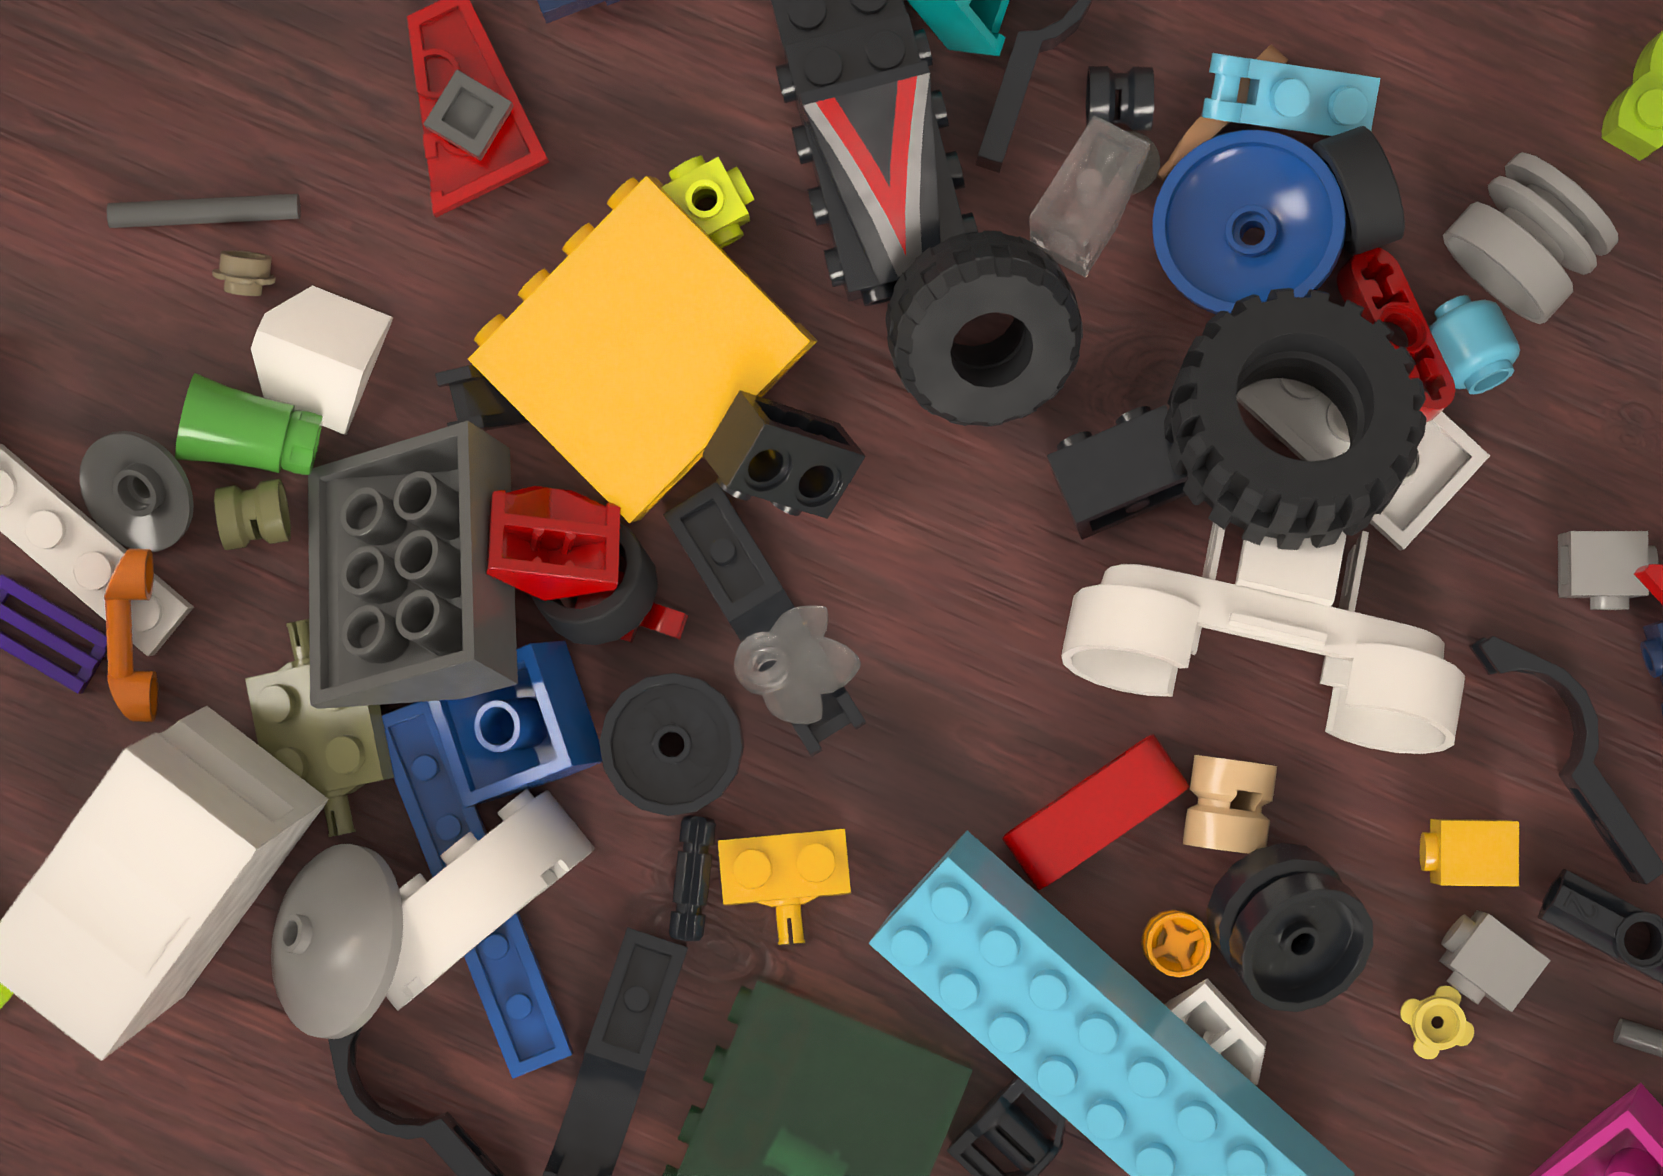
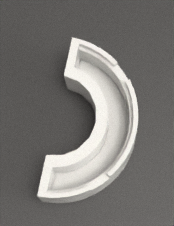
M528 789L524 790L497 813L503 822L478 841L469 832L440 856L447 864V867L427 882L419 873L399 889L403 910V937L396 972L386 994L387 999L397 1011L596 849L548 790L536 798L533 797Z

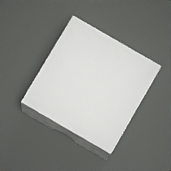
M208 706L180 719L167 730L161 733L155 732L125 748L73 820L47 860L1 920L0 983L102 1061L186 995L329 799Z

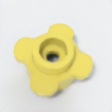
M1443 985L1437 988L1433 996L1420 1001L1410 998L1401 1006L1400 1017L1405 1023L1410 1024L1415 1037L1413 1049L1418 1056L1424 1059H1434L1440 1050L1449 1049L1455 1045L1466 1046L1473 1039L1474 1027L1470 1022L1466 1021L1465 1014L1459 1006L1461 995L1455 988ZM1436 1016H1440L1443 1020L1440 1028H1434L1431 1024L1432 1019Z

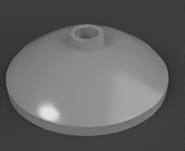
M339 844L320 852L294 878L277 914L271 948L274 986L289 1019L298 1029L310 1036L338 1039L360 1029L381 1005L396 972L403 937L401 896L396 879L386 861L378 853L367 847Z

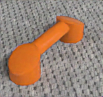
M128 549L118 562L104 594L108 658L107 682L116 705L122 714L133 722H154L158 709V678L156 672L134 671L131 600H150L152 596L154 563L151 549Z

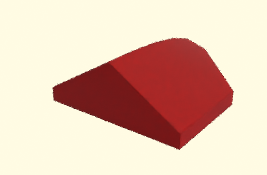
M531 486L507 493L505 490L494 491L490 501L486 574L544 601L615 590L618 584L620 507L612 503H607L605 506L573 490Z

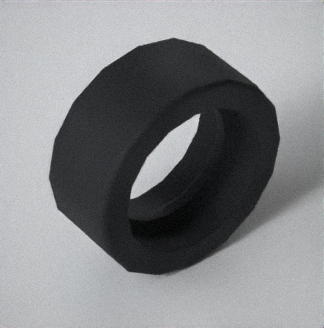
M1360 126L1314 143L1313 151L1331 170L1344 201L1346 233L1343 248L1354 256L1402 239L1405 230V219L1399 188L1391 165L1375 135L1365 126Z
M620 523L619 554L627 563L623 580L613 594L599 604L583 609L567 608L560 599L544 601L530 594L538 609L553 629L573 643L599 645L618 640L638 627L652 608L658 589L656 566L630 528Z

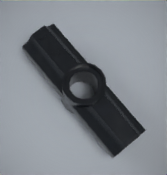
M1562 869L1559 876L1551 883L1542 901L1538 918L1607 954L1617 963L1627 965L1663 984V919L1659 915L1646 912L1580 876ZM1636 922H1643L1650 931L1651 940L1649 947L1644 953L1632 956L1625 948V933L1631 925Z

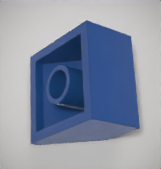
M566 641L530 643L518 648V684L464 699L428 701L464 808L538 787L602 763L599 738Z

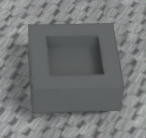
M456 70L424 122V126L481 161L514 106L511 101L461 71Z

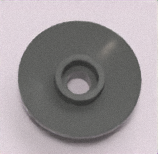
M117 431L101 437L88 448L80 466V488L85 505L99 527L118 543L128 548L151 549L152 552L164 550L184 536L193 517V494L181 465L164 446L140 433Z

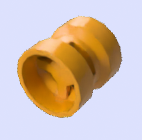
M1178 910L1160 912L1152 917L1143 929L1141 944L1145 957L1151 965L1168 976L1180 978L1193 975L1204 966L1209 958L1211 950L1209 932L1201 921L1186 912Z

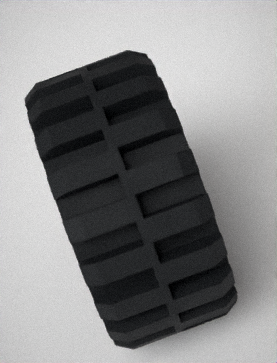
M1292 288L1271 289L1266 302H1261L1259 295L1252 294L1237 300L1231 314L1228 311L1218 312L1207 322L1202 335L1196 336L1193 340L1167 401L1170 408L1164 420V438L1173 443L1168 458L1174 474L1182 475L1187 473L1188 475L1183 491L1194 505H1199L1205 501L1212 508L1208 517L1212 522L1223 530L1229 522L1244 529L1241 539L1257 545L1261 544L1265 536L1277 539L1278 549L1299 550L1304 539L1310 538L1312 546L1320 548L1335 544L1342 531L1349 536L1360 532L1369 525L1375 514L1383 512L1394 497L1419 453L1417 447L1425 434L1427 417L1420 411L1426 400L1424 387L1419 378L1409 379L1415 362L1407 348L1401 346L1395 349L1390 340L1394 332L1381 319L1371 324L1361 316L1364 310L1363 307L1348 299L1344 306L1328 302L1330 295L1328 292L1309 289L1306 297L1301 298L1294 297V290ZM1273 378L1296 380L1314 387L1327 396L1342 414L1350 437L1348 451L1334 458L1321 461H1300L1277 454L1257 440L1244 423L1237 403L1238 392L1249 384Z

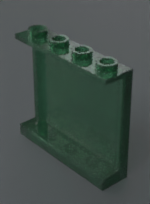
M758 977L753 990L741 985L727 1019L728 1022L738 1025L729 1049L716 1045L702 1081L712 1084L713 1088L704 1109L692 1104L677 1139L688 1144L680 1167L677 1168L667 1164L662 1176H929L973 1069L971 1065L950 1055L945 1057L767 983L768 979Z

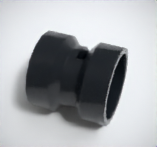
M1088 66L1086 82L1087 130H1107L1112 124H1126L1134 131H1151L1154 114L1153 67L1133 66L1127 73H1114L1108 66ZM1115 89H1118V107H1115Z

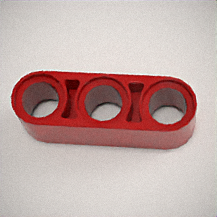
M1153 733L1022 821L1001 838L1036 890L1039 891L1177 798L1190 785Z

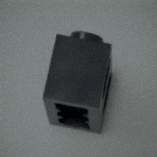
M739 390L702 453L719 476L717 479L718 485L730 495L746 501L755 496L770 501L778 509L793 516H799L803 511L826 519L831 515L866 457L840 423Z

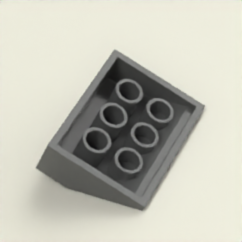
M469 421L461 422L312 468L311 474L308 475L311 706L317 709L464 699L518 684L515 587L486 574L490 501L494 491L505 490L506 493L511 492L510 448Z

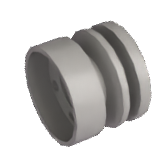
M1521 152L1516 154L1505 166L1506 177L1498 176L1488 184L1489 195L1498 210L1479 202L1470 204L1443 234V238L1453 258L1490 295L1521 317L1534 323L1542 324L1546 323L1573 293V283L1563 267L1583 275L1591 273L1597 266L1596 255L1608 254L1618 243V232L1610 218L1577 183L1542 159Z

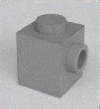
M1570 531L1558 534V598H1590V610L1629 609V598L1648 596L1649 590L1633 574L1641 566L1658 564L1656 547L1648 546V531Z
M1478 910L1471 919L1464 914L1451 926L1441 943L1447 951L1439 960L1453 971L1447 982L1476 1004H1479L1482 998L1486 996L1500 1008L1513 1012L1551 961L1489 913Z

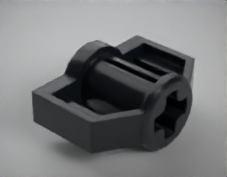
M1016 1076L983 1107L973 1121L950 1143L947 1152L973 1176H1038L1063 1147V1135L1067 1119L1020 1077ZM1022 1093L1057 1125L1054 1140L1014 1103ZM983 1135L1019 1170L1005 1173L973 1142Z

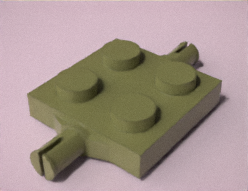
M309 619L287 623L286 627H288L294 661L287 663L276 672L245 678L258 745L329 799L324 806L329 832L328 837L356 832L347 794L354 793L367 783L394 778L380 705L317 709L311 706Z

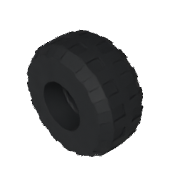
M983 230V232L963 233L947 238L946 241L933 248H928L915 258V262L905 273H902L894 286L890 303L887 305L885 321L888 348L895 370L907 392L913 395L919 406L932 415L935 414L948 420L950 423L963 426L980 425L989 427L1003 425L1002 423L1018 418L1022 419L1030 415L1048 400H1052L1064 387V383L1071 372L1075 370L1080 357L1081 339H1083V322L1076 296L1059 265L1049 254L1039 249L1035 243L1021 236L1016 237L1004 234L1002 231ZM997 312L1014 316L1013 322L1005 333L990 343L969 346L957 344L953 341L962 326L979 315Z

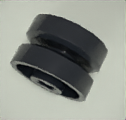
M676 673L646 677L623 691L605 716L599 741L604 771L618 794L641 810L665 816L696 812L721 797L739 772L745 747L741 721L727 697L704 680ZM667 732L678 733L682 736L684 749L680 755L668 757L662 753L660 746L664 743L660 739Z
M1279 843L1256 849L1229 868L1215 885L1206 909L1207 930L1216 948L1229 966L1236 971L1241 982L1254 999L1273 1010L1300 1012L1322 1006L1346 991L1361 974L1373 948V921L1363 903L1341 881L1338 873L1328 861L1305 845Z

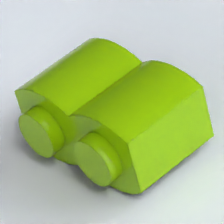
M1663 30L1641 52L1635 65L1633 84L1620 93L1613 101L1606 113L1602 126L1603 140L1639 161L1663 146Z

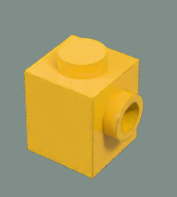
M1430 819V833L1423 832L1420 838L1421 870L1430 871V883L1441 886H1519V821Z

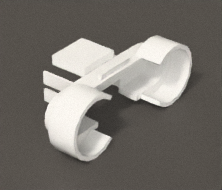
M1214 522L1212 524L1202 577L1146 565L1121 564L1108 568L1100 585L1082 588L1073 597L1061 654L1063 665L1075 675L1095 684L1122 692L1146 696L1172 697L1178 668H1188L1190 655H1195L1197 652L1203 627L1325 655L1319 684L1333 687L1325 732L1339 739L1371 749L1412 754L1441 752L1454 745L1465 675L1455 665L1444 660L1445 643L1437 635L1427 630L1355 612L1369 532L1362 531L1356 545L1354 544L1348 554L1339 608L1331 607L1335 600L1346 534L1343 531L1335 544L1316 548L1312 546L1311 539L1306 538L1299 550L1278 549L1277 539L1265 536L1260 545L1243 540L1234 585L1215 580L1225 529L1223 530Z

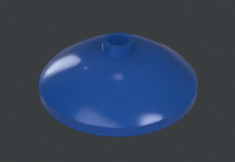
M1241 130L1226 133L1202 143L1176 164L1167 176L1158 194L1154 207L1152 232L1160 264L1175 288L1189 301L1208 312L1217 314L1220 311H1228L1231 314L1237 300L1252 294L1259 295L1261 302H1266L1271 289L1292 288L1294 290V297L1301 298L1306 297L1309 289L1318 290L1331 274L1341 254L1346 233V212L1342 194L1334 175L1313 150L1303 143L1280 133L1263 130ZM1251 228H1260L1265 231L1263 240L1256 245H1247L1242 241L1244 233Z

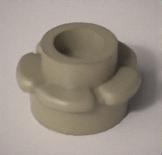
M221 251L219 269L212 270L213 277L224 280V292L236 295L260 296L262 295L263 285H271L275 283L276 279L273 274H270L272 257L249 251Z

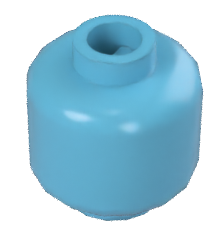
M1463 295L1453 298L1437 308L1434 313L1437 320L1429 329L1454 380L1455 389H1467L1469 394H1479L1500 385L1513 375L1515 370L1512 364L1519 356L1520 347L1496 302L1490 300L1471 302L1469 296Z

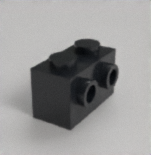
M1166 405L1151 410L1149 406L1132 409L1115 421L1116 426L1092 435L1090 431L1071 435L1057 445V451L1047 455L1053 476L1081 540L1187 496L1183 488L1188 475L1187 473L1182 475L1174 474L1168 458L1173 443L1164 438V420L1168 412Z

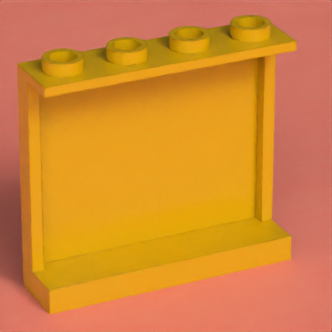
M645 176L640 182L632 177L621 185L607 201V205L612 211L596 228L587 223L565 243L562 250L568 256L551 274L545 268L540 270L522 287L518 296L524 302L507 319L502 314H498L490 320L475 336L474 341L480 347L468 358L490 383L609 503L620 507V514L629 524L641 520L703 457L702 453L739 390L763 397L818 341L801 323H795L661 188L663 184L657 178Z

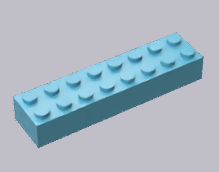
M968 830L888 915L869 942L876 951L1130 1176L1355 1175L1351 1169L1213 1049L1203 1038L1178 1018L1168 1007Z

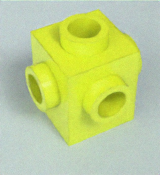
M701 155L680 164L668 173L672 181L661 188L721 248L734 243L744 236L740 226L750 222L749 213L745 205L755 199L737 166L726 172L719 157L706 163ZM710 197L717 201L714 208L709 211H700L696 208L697 203L703 198Z

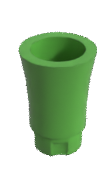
M194 373L182 410L175 458L176 460L208 461L247 466L280 473L281 469L296 474L310 475L319 446L323 416L308 411L295 410V405L240 391Z

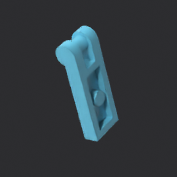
M1212 53L1209 72L1215 73L1211 98L1204 99L1202 117L1328 136H1335L1360 126H1365L1370 131L1372 129L1380 78ZM1241 77L1251 78L1246 103L1237 102Z

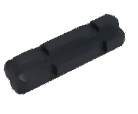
M688 815L681 821L679 842H684L683 851H678L672 899V902L677 903L676 911L671 912L669 926L670 937L676 940L696 942L700 941L704 935L706 915L701 914L702 906L707 905L713 854H708L709 845H714L716 829L715 820L710 817Z

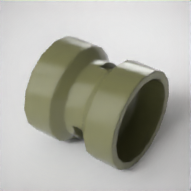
M281 479L260 481L255 489L242 490L236 485L215 489L216 520L219 536L225 550L246 548L250 541L264 539L270 544L290 541L291 522L289 506Z

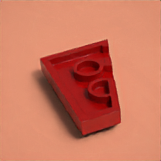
M439 0L408 15L407 21L415 82L419 96L424 133L422 135L429 171L432 210L435 218L550 163L470 0ZM456 70L461 71L511 101L514 106L481 161L424 126V122Z

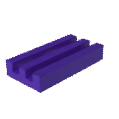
M0 575V618L82 667L78 674L75 675L1 630L0 648L77 694H83L107 653V635L9 576ZM11 594L94 643L95 645L90 654L6 606L5 602Z

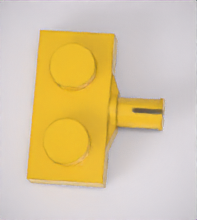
M845 829L718 840L723 905L759 903L772 908L775 907L778 945H790L788 919H791L793 943H805L801 905L822 896L851 894Z

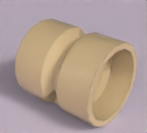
M1194 755L1190 791L1198 797V804L1187 809L1183 844L1247 854L1256 849L1267 847L1270 820L1261 812L1262 806L1273 801L1277 766Z

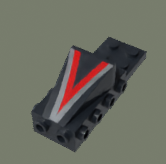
M770 0L786 62L785 64L775 66L784 103L796 101L802 125L791 127L796 151L801 165L812 162L818 184L816 187L807 189L816 226L828 223L834 248L823 250L832 287L844 285L848 302L862 299L864 306L888 302L892 298L894 286L898 279L915 262V258L928 248H933L946 241L947 238L963 233H978L973 213L961 215L955 190L965 188V182L957 152L945 153L939 129L949 127V122L940 89L931 91L928 66H932L933 62L924 28L912 29L909 14L906 13L903 0Z

